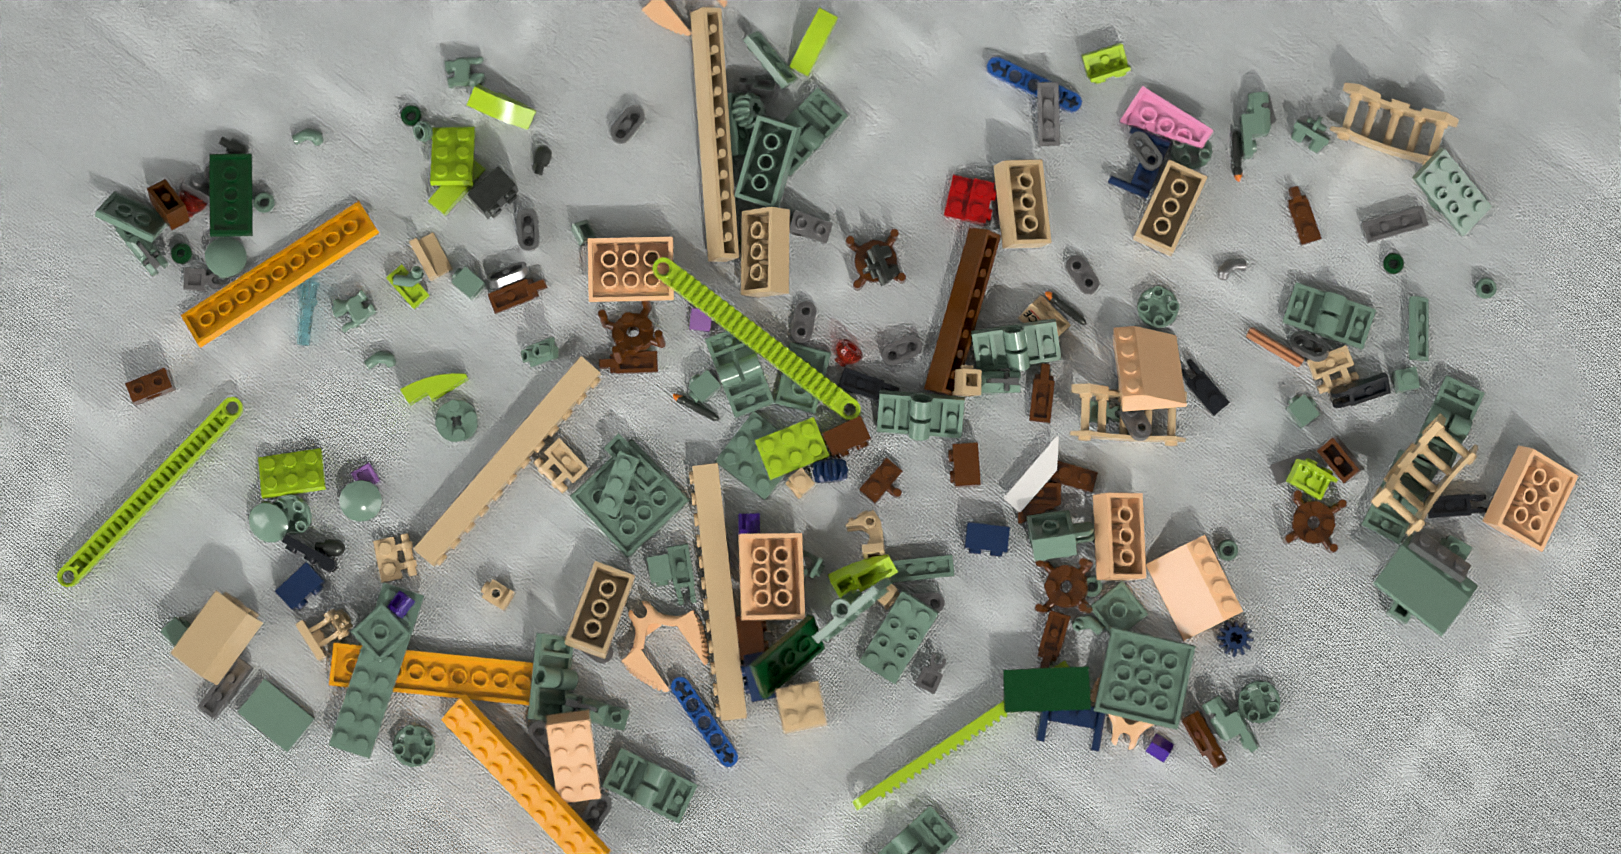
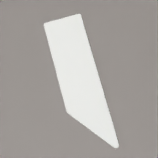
M1058 436L1005 495L1004 500L1018 512H1021L1057 471Z

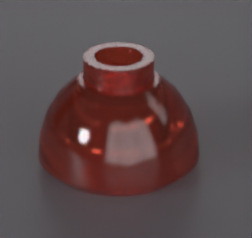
M183 190L180 192L179 197L185 204L189 217H193L194 214L202 212L208 204Z
M839 339L835 350L837 356L835 361L837 364L845 367L847 364H855L863 358L862 351L857 345L847 339Z

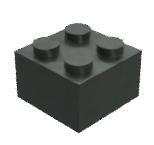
M498 166L467 195L478 210L489 219L499 215L504 204L512 203L518 197L517 193L519 190L516 184Z

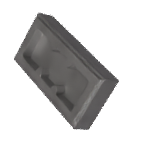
M1311 451L1271 464L1270 468L1276 484L1279 485L1286 482L1296 459L1305 460L1309 458L1314 460Z

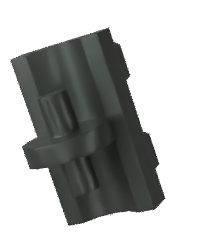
M879 244L866 251L868 258L865 259L867 267L862 271L864 274L870 273L872 279L878 278L881 286L888 284L900 273L896 264L888 266L885 259L892 256L888 245L879 247Z

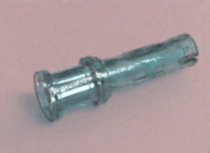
M304 281L301 283L303 290L302 298L299 299L301 314L296 344L310 346L314 307L318 305L316 296L320 283Z

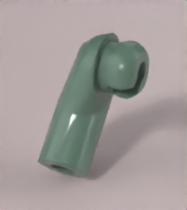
M306 128L292 135L296 145L306 140L312 141L315 146H319L324 142L322 133L311 128Z
M414 266L412 271L406 276L395 274L393 285L415 286L424 276L422 268Z
M378 351L367 358L364 363L369 370L379 363L386 364L390 368L396 364V359L391 352Z
M1090 615L1077 617L1072 623L1075 631L1090 628L1099 635L1104 629V626Z

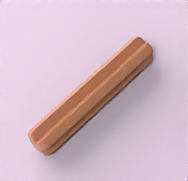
M1251 327L1246 334L1248 339L1296 367L1302 365L1304 361L1303 356L1254 327Z

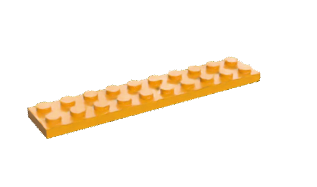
M357 201L181 314V317L201 348L377 235L379 231L361 203Z
M333 643L329 686H349L362 648L361 645ZM407 650L393 692L458 699L465 694L470 700L529 706L533 663Z
M465 694L460 697L441 720L566 854H609L611 852L610 848Z

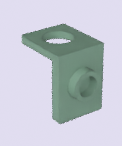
M803 549V557H809L812 560L811 567L803 569L804 575L812 579L815 576L820 577L825 568V565L822 564L824 559L818 558Z

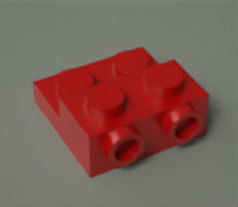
M953 175L943 217L985 226V222L990 221L993 209L989 208L990 201H995L997 194L996 188H994L995 183Z

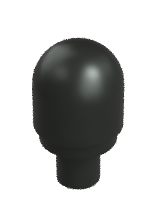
M222 136L219 144L226 148L225 151L228 154H247L248 152L247 146L237 139L232 138L230 141Z
M539 146L536 149L533 158V164H536L534 174L542 175L544 167H548V164H550L552 152L549 147Z
M326 539L324 542H316L315 550L323 551L327 556H340L345 551V545L338 539Z

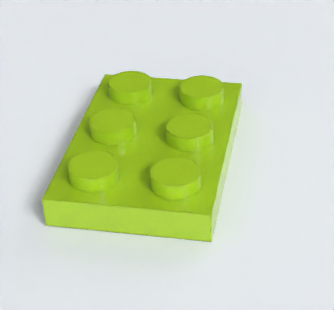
M433 127L431 185H473L475 127Z
M814 417L754 440L770 480L830 457Z
M321 448L258 457L261 496L263 499L326 490L323 452Z

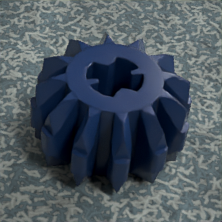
M843 459L823 460L813 464V477L816 483H835L848 479V466Z
M1238 620L1234 621L1233 627L1230 622H1226L1228 630L1221 627L1219 631L1224 636H1217L1218 640H1224L1223 643L1218 645L1219 648L1226 645L1227 648L1224 650V653L1228 654L1232 649L1233 657H1236L1237 649L1241 655H1244L1243 647L1248 650L1251 649V646L1246 642L1254 641V638L1247 637V634L1252 633V630L1244 631L1246 623H1243L1238 628ZM1232 633L1240 636L1239 644L1231 642Z

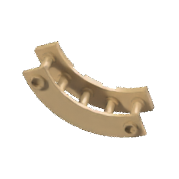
M1345 83L1343 91L1350 94L1349 98H1351L1342 128L1331 126L1330 131L1336 133L1337 138L1341 140H1351L1368 148L1424 165L1438 151L1444 130L1448 126L1457 128L1459 119L1447 112L1422 108V111L1411 109L1410 104L1391 99V102L1381 99L1380 93L1361 84ZM1363 100L1368 103L1369 110L1361 135L1351 131L1350 128L1358 103ZM1380 108L1391 111V119L1383 143L1368 138L1377 110H1380ZM1402 116L1414 118L1413 121L1415 122L1406 151L1391 147L1399 118H1402ZM1426 122L1434 123L1436 130L1428 155L1414 153L1422 126Z
M1072 384L1071 393L1079 394V398H1081L1080 431H1070V435L1077 436L1079 441H1091L1092 438L1130 442H1165V446H1177V442H1185L1186 438L1176 436V407L1168 408L1167 436H1152L1151 431L1150 436L1146 440L1137 441L1131 435H1128V430L1121 417L1119 434L1106 433L1107 401H1109V398H1117L1121 407L1119 388L1114 390L1109 389L1108 386L1095 384ZM1092 396H1095L1098 401L1097 432L1089 431L1090 398ZM1152 409L1144 410L1152 427Z
M1441 413L1421 432L1423 435L1418 440V443L1415 445L1412 442L1383 479L1386 484L1383 488L1380 486L1377 488L1371 500L1376 507L1382 502L1384 504L1388 503L1410 523L1406 532L1408 535L1422 529L1429 510L1443 490L1466 464H1472L1477 458L1478 446L1474 444L1467 450L1445 431L1446 418ZM1434 436L1442 438L1462 456L1452 468L1428 448V442ZM1418 454H1423L1446 474L1437 486L1413 466L1414 463L1412 461ZM1404 472H1408L1431 492L1424 503L1401 484L1400 477ZM1394 489L1418 509L1415 516L1393 497L1392 491Z

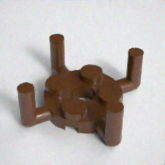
M897 229L891 230L885 242L870 240L860 246L854 241L852 236L846 238V246L856 252L855 268L860 277L853 283L855 291H860L866 281L871 283L879 282L878 278L872 279L870 273L864 274L862 271L867 267L865 259L868 258L866 251L871 249L872 246L879 244V247L888 245L892 256L885 259L888 266L892 264L897 265V257L892 248L898 239L899 231ZM899 273L893 279L899 284H904L906 275Z
M641 301L643 308L640 314L626 312L616 323L608 319L605 310L598 311L601 325L612 330V338L616 346L612 347V353L616 363H623L627 354H637L638 351H645L651 345L659 348L666 346L662 331H654L653 323L648 318L652 309L650 301ZM633 330L639 331V334L635 337L628 336Z
M1300 490L1293 492L1291 498L1298 508L1292 518L1293 531L1283 538V543L1290 544L1298 538L1309 544L1322 543L1330 554L1336 552L1338 545L1332 544L1329 539L1335 528L1334 514L1346 507L1347 502L1341 499L1330 507L1319 501L1305 503L1301 498L1302 492ZM1310 517L1318 519L1319 526L1316 529L1308 526L1307 521Z
M1081 558L1079 560L1080 568L1070 565L1054 568L1047 560L1035 561L1036 566L1044 568L1049 574L1044 584L1049 600L1044 605L1036 604L1035 610L1037 612L1046 614L1055 605L1062 608L1078 606L1079 611L1084 613H1091L1093 611L1092 606L1085 600L1088 593V580L1085 574L1092 568V560ZM1065 581H1070L1072 589L1065 593L1062 590V585Z

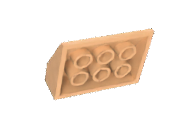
M673 237L588 238L589 302L674 300V290L656 278L652 271L654 262L659 258H668L674 262ZM659 263L657 270L660 274H667L669 266L666 263Z
M1137 326L1115 327L1113 329V347L1122 411L1186 407L1176 335Z
M1518 445L1482 522L1505 535L1543 552L1578 475L1537 450Z
M802 533L738 534L741 620L804 619Z
M1205 535L1146 564L1183 641L1243 612Z

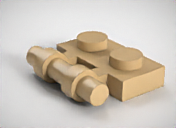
M1347 345L1330 351L1328 357L1321 362H1314L1310 359L1306 361L1313 380L1322 378L1324 384L1317 386L1319 394L1330 393L1334 387L1346 386L1359 379L1356 371L1348 373L1347 368L1353 366L1354 363ZM1340 371L1341 377L1331 381L1329 375Z
M560 438L544 452L549 458L545 463L540 457L534 461L538 472L541 475H545L552 482V487L554 489L557 488L562 494L568 489L563 483L567 478L574 484L589 470ZM554 464L562 471L559 476L550 469Z
M408 533L400 535L402 543L397 545L395 537L373 541L381 583L403 579L402 570L407 569L409 577L417 575V562L414 560L412 548L414 547ZM398 551L404 552L406 562L400 563Z

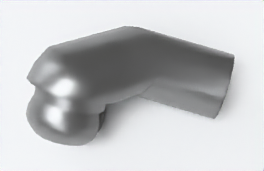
M1226 260L1218 267V278L1220 280H1227L1229 274L1234 270L1246 271V261Z

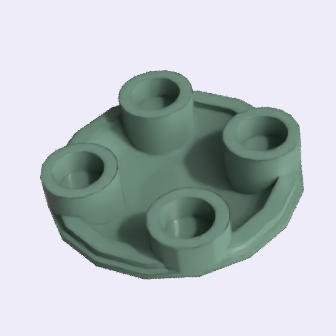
M1209 139L1202 149L1173 140L1171 145V156L1174 161L1189 169H1198L1205 166L1210 161L1213 153Z
M220 237L213 240L207 246L204 258L208 268L219 278L225 279L239 274L244 269L247 262V253L244 246L238 240L230 237Z
M1155 286L1144 291L1137 304L1139 317L1143 323L1153 328H1163L1173 323L1180 308L1174 294L1161 286Z
M359 480L347 484L342 489L339 498L340 508L349 519L358 522L374 518L382 505L381 494L371 481Z
M288 494L281 496L273 503L290 516L287 533L300 534L309 528L312 522V513L305 500L299 496Z
M263 501L251 510L249 525L254 535L260 540L275 543L282 540L287 534L290 516L278 506L268 501Z
M1250 682L1239 693V709L1242 715L1251 722H1268L1280 710L1281 701L1279 693L1268 682Z
M407 725L395 735L393 741V752L397 760L409 767H420L426 764L433 757L435 751V740L431 732L420 725Z

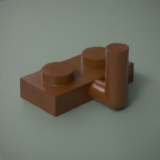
M886 458L859 491L874 504L886 491L898 499L901 497L902 492L892 484L903 471Z

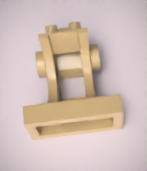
M874 510L869 512L863 511L856 519H853V517L848 519L849 523L846 524L847 532L863 531L870 536L868 543L862 545L864 559L886 555L881 520Z
M333 608L323 615L325 619L311 628L308 627L304 620L295 624L318 661L328 657L322 647L336 638L342 640L350 634L348 630L354 627L350 616L343 609L335 611ZM331 622L336 632L326 638L321 628Z

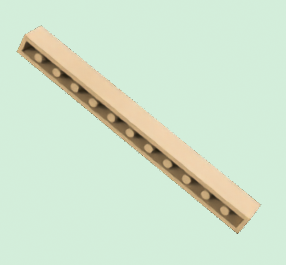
M702 7L690 12L707 254L708 262H727L739 258L722 13L721 8Z
M581 356L414 547V550L432 566L435 567L437 564L440 566L448 557L446 553L451 548L454 550L461 543L460 537L465 532L468 534L476 525L474 521L478 516L482 518L490 509L488 505L491 501H497L502 496L504 486L506 484L511 485L518 477L516 475L520 468L525 469L532 460L530 459L531 455L542 450L546 444L544 440L548 436L552 437L560 428L557 425L562 420L566 421L573 414L571 409L576 404L580 405L586 399L587 395L585 393L590 388L594 389L600 383L601 379L599 377L601 373Z
M718 463L692 466L693 471L689 472L690 484L695 486V492L691 493L692 505H697L694 523L695 526H699L700 534L696 535L697 548H702V556H698L699 567L700 569L704 568L705 577H701L702 590L706 589L707 598H703L704 610L709 611L710 618L706 619L707 632H711L712 640L708 641L709 653H714V662H710L712 675L716 674L717 683H713L714 696L719 697V704H715L716 716L721 717V721L747 718L740 666L741 660L739 656Z

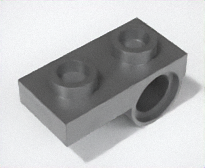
M792 210L789 233L826 244L833 223L797 210Z

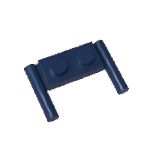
M1132 125L1129 133L1144 132L1160 151L1163 162L1171 141ZM1148 157L1147 161L1153 164L1155 162V159L1153 157ZM1139 162L1131 183L1112 175L1108 183L1147 199L1160 167L1150 171L1145 169Z
M1091 707L1090 710L1041 711L1036 741L1045 742L1048 721L1094 729L1091 751L1099 752L1106 714L1093 711L1094 707Z

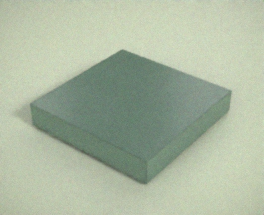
M1123 581L1091 605L1093 608L1092 613L1109 634L1112 627L1129 630L1148 615L1147 611Z
M384 603L377 606L350 631L379 663L411 635L408 629Z

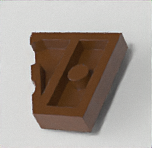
M1045 483L1021 512H1018V524L1026 522L1029 515L1043 514L1061 505V483Z

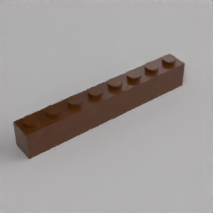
M970 227L968 230L924 386L925 390L937 395L952 396V391L955 388V370L961 369V365L966 363L972 341L971 331L975 330L1001 238V235L990 230Z

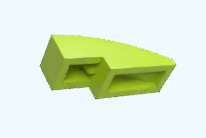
M821 8L818 9L789 66L790 68L807 77L809 76L838 21V17Z
M480 84L474 86L466 104L488 116L526 130L529 129L537 111L501 92L496 93Z
M475 160L473 185L486 170ZM441 185L428 200V203L446 217L473 185Z
M441 374L413 382L401 388L400 391L410 406L428 395L434 402L468 381L469 378L466 374Z
M887 554L849 564L828 574V577L840 598L851 590L859 589L860 592H863L885 577L889 578L898 573Z

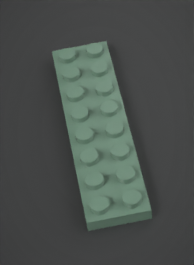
M383 583L375 608L381 603H384L387 607L400 590L404 592L415 603L403 618L396 615L393 611L391 612L408 629L411 635L381 663L362 645L328 745L368 759L371 758L425 597L424 595L387 583Z

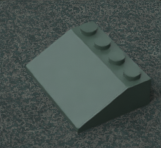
M1410 534L1397 547L1373 584L1442 637L1469 601L1478 585L1468 577L1461 583L1408 548L1413 537Z

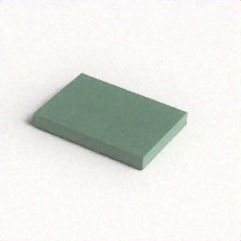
M116 191L106 199L95 213V217L151 243L167 226L155 209Z
M790 342V351L822 373L823 376H826L831 352ZM782 373L774 404L815 414L819 400Z
M266 679L261 682L238 711L240 715L286 752H289L315 720Z

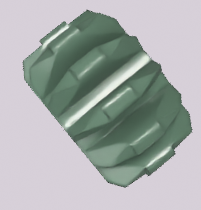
M747 93L735 98V102L732 104L734 108L732 113L735 114L734 120L738 121L739 127H744L745 130L754 128L757 115H762L766 111L763 107L764 102L760 101L759 95L755 96L754 93Z

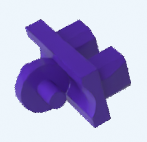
M738 513L739 534H760V513Z

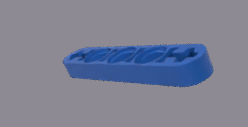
M999 57L991 58L987 64V72L990 76L1037 97V90H1031L1028 87L1029 81L1035 79L1039 82H1051ZM998 62L1001 69L1005 70L1006 66L1010 68L1007 70L1006 77H1003V71L997 70L993 72V67L990 65H995ZM1010 72H1020L1021 79L1016 82L1012 81L1009 78ZM1059 85V101L1062 99L1063 93H1066V99L1071 100L1075 98V103L1078 104V106L1074 105L1070 108L1069 102L1063 100L1062 104L1059 103V108L1069 113L1077 112L1082 105L1080 95Z
M683 677L675 678L671 683V690L720 763L726 767L734 766L738 761V754L689 681ZM677 681L686 683L684 689L687 693L690 690L693 692L692 695L687 696L683 701L680 699V697L684 696L680 690L675 691ZM691 698H695L699 702L698 708L694 711L689 710L686 706L687 701ZM708 716L710 718L711 724L708 728H701L698 721L700 717ZM718 733L722 736L723 742L719 746H714L711 744L710 738L713 734ZM726 743L729 745L728 748H725L729 754L733 752L735 755L732 758V763L723 761L725 755L722 751L720 754L716 752Z

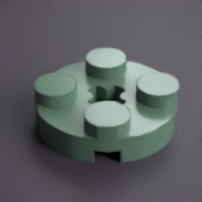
M450 400L439 408L436 414L435 425L439 434L447 441L462 442L470 439L475 434L478 427V417L476 411L469 403L462 400ZM461 416L460 421L462 425L452 426L453 421L451 419Z

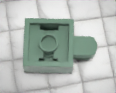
M1069 510L1027 516L1028 535L1034 561H1045L1052 558L1077 555V543L1094 540V525L1091 522L1072 524Z

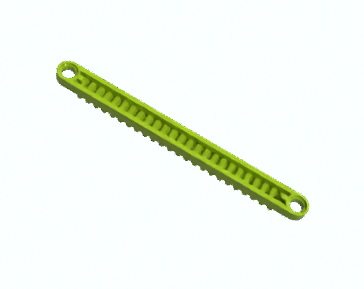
M662 257L654 262L652 271L656 278L845 420H852L859 416L861 407L854 398L823 376L814 367L803 361L802 358L790 351L781 342L762 330L761 327L749 320L740 311L729 305L728 302L708 289L707 286L703 285L699 280L668 258ZM659 263H666L669 266L667 274H660L658 272L657 266ZM850 403L855 406V413L853 415L845 414L844 406Z
M236 397L226 398L60 568L57 573L58 582L64 587H74L98 565L99 561L128 534L129 530L193 467L194 463L229 430L230 426L242 415L244 411L243 403ZM230 402L238 404V411L236 413H228L227 405ZM66 571L74 573V579L70 583H66L63 580V574Z
M1064 660L1054 668L1070 666L1068 665L1066 660ZM1004 701L852 801L856 810L858 811L879 796L885 798V792L893 793L892 788L899 789L900 782L906 784L908 777L914 779V773L920 775L921 768L927 770L929 769V763L935 765L936 758L941 761L943 759L942 754L948 756L950 755V749L956 751L957 744L963 746L964 740H972L971 735L979 736L978 730L985 732L986 725L992 727L993 721L1000 722V716L1006 718L1007 713H1004Z

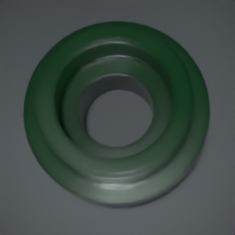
M409 105L401 111V120L407 126H415L422 119V113L416 106ZM410 113L415 114V118L412 120L408 119V114Z
M178 243L172 248L171 257L178 264H186L192 258V250L187 244ZM184 250V256L179 257L178 251Z
M1390 253L1383 259V268L1389 274H1397L1404 267V260L1397 253ZM1391 260L1397 263L1395 268L1390 266L1389 262Z

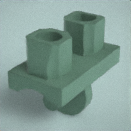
M1321 116L1317 120L1311 117L1307 119L1306 122L1313 127L1298 119L1293 126L1295 129L1291 139L1301 143L1305 135L1310 136L1313 140L1308 148L1315 153H1318L1324 145L1327 146L1330 140L1328 136L1316 130L1319 129L1325 132L1327 126L1320 123L1323 119Z
M554 337L526 347L527 349L521 350L523 363L530 362V367H536L557 359L559 349L554 344Z

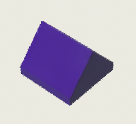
M400 590L387 607L403 618L415 601Z
M1156 733L1145 752L1164 763L1175 744Z

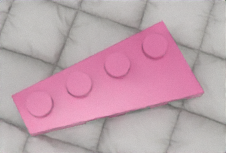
M1144 86L1141 87L1120 119V123L1129 126L1133 125L1142 130L1201 149L1213 133V129Z

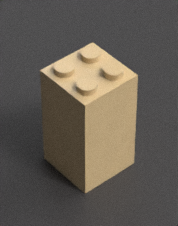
M216 590L170 654L199 676L218 685L263 622L257 619L259 614L246 607L239 599L226 591L222 594Z
M818 681L776 689L785 734L827 726Z

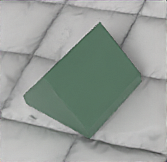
M588 220L574 223L570 228L580 247L588 243V238H596Z

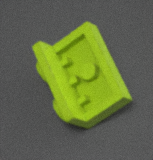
M1121 42L1081 54L1087 78L1091 83H1103L1106 81V78L1113 76L1116 78L1122 77L1127 74L1126 72L1131 71Z
M1296 459L1286 482L1313 498L1322 500L1330 481L1337 483L1338 478L1332 475L1333 471L1325 467H1317L1318 463L1312 459Z

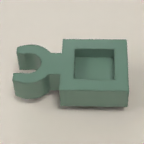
M1090 401L1089 423H1097L1098 401ZM1107 402L1106 424L1108 423V418L1113 422H1120V418L1115 416V411H1119L1120 406L1109 408V402Z

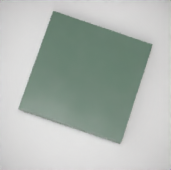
M630 439L628 443L664 478L649 494L632 478L617 517L597 510L596 508L615 463V459L611 457L570 495L572 500L627 558L636 552L690 501L633 439Z
M1112 627L1093 711L1178 730L1196 646Z

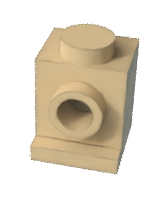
M961 365V369L955 370V388L952 391V396H980L982 370L974 369L973 365Z
M802 468L789 477L785 483L798 499L815 486V483Z
M493 579L491 582L487 581L481 589V593H483L482 598L503 611L507 609L516 594ZM494 590L500 591L499 597H493L492 593Z
M892 584L887 587L889 592L877 600L886 610L891 607L900 595L899 590Z

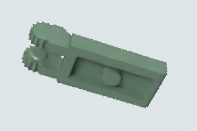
M688 543L667 547L674 589H676L679 606L684 605L681 588L689 587L692 603H697Z

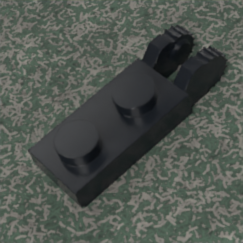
M1189 359L1186 363L1196 376L1190 379L1186 371L1181 368L1183 380L1186 382L1189 390L1214 417L1230 402L1209 377Z
M844 367L838 387L845 391L877 402L882 388L897 392L900 390L896 386L885 383L884 380Z
M1386 372L1347 384L1346 386L1334 387L1330 393L1332 397L1336 398L1332 401L1333 407L1339 409L1390 394L1391 391L1388 375Z
M1461 494L1439 496L1428 512V519L1486 513L1487 508L1484 507L1471 509V501L1486 500V495Z
M285 535L282 542L287 544L285 549L294 554L297 551L305 554V560L313 564L318 561L321 568L328 572H334L337 569V562L288 535Z

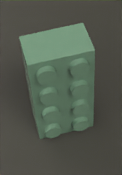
M764 114L757 115L734 197L766 207L779 208L802 126Z

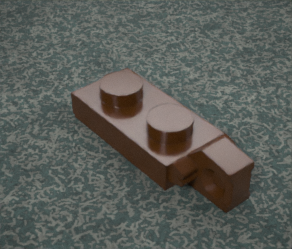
M1298 186L1291 187L1288 190L1291 197L1287 201L1288 210L1300 245L1303 246L1321 240L1322 238L1309 200L1306 195L1301 196Z
M531 278L528 280L524 279L487 295L494 313L498 314L539 297V291L548 287L544 279L534 282Z
M638 351L637 354H627L621 364L616 363L614 355L610 354V359H599V369H610V373L616 374L658 373L657 351Z
M1041 364L1040 374H1035L1033 379L1029 421L1049 424L1051 422L1055 381L1054 376H1049L1050 364Z
M1057 461V471L1049 480L1093 493L1098 472Z
M1050 610L1038 649V657L1042 658L1039 668H1049L1051 661L1056 662L1071 616Z
M1198 710L1181 719L1202 757L1206 756L1214 769L1227 762L1224 752L1221 751L1215 737Z

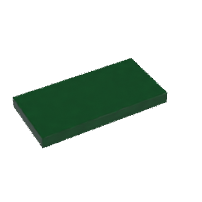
M209 154L210 237L253 236L252 154Z
M807 615L750 664L762 698H769L776 692V689L784 685L825 649L823 641L817 643L813 638L819 632L814 616Z
M1089 666L1003 670L1004 713L1091 709Z

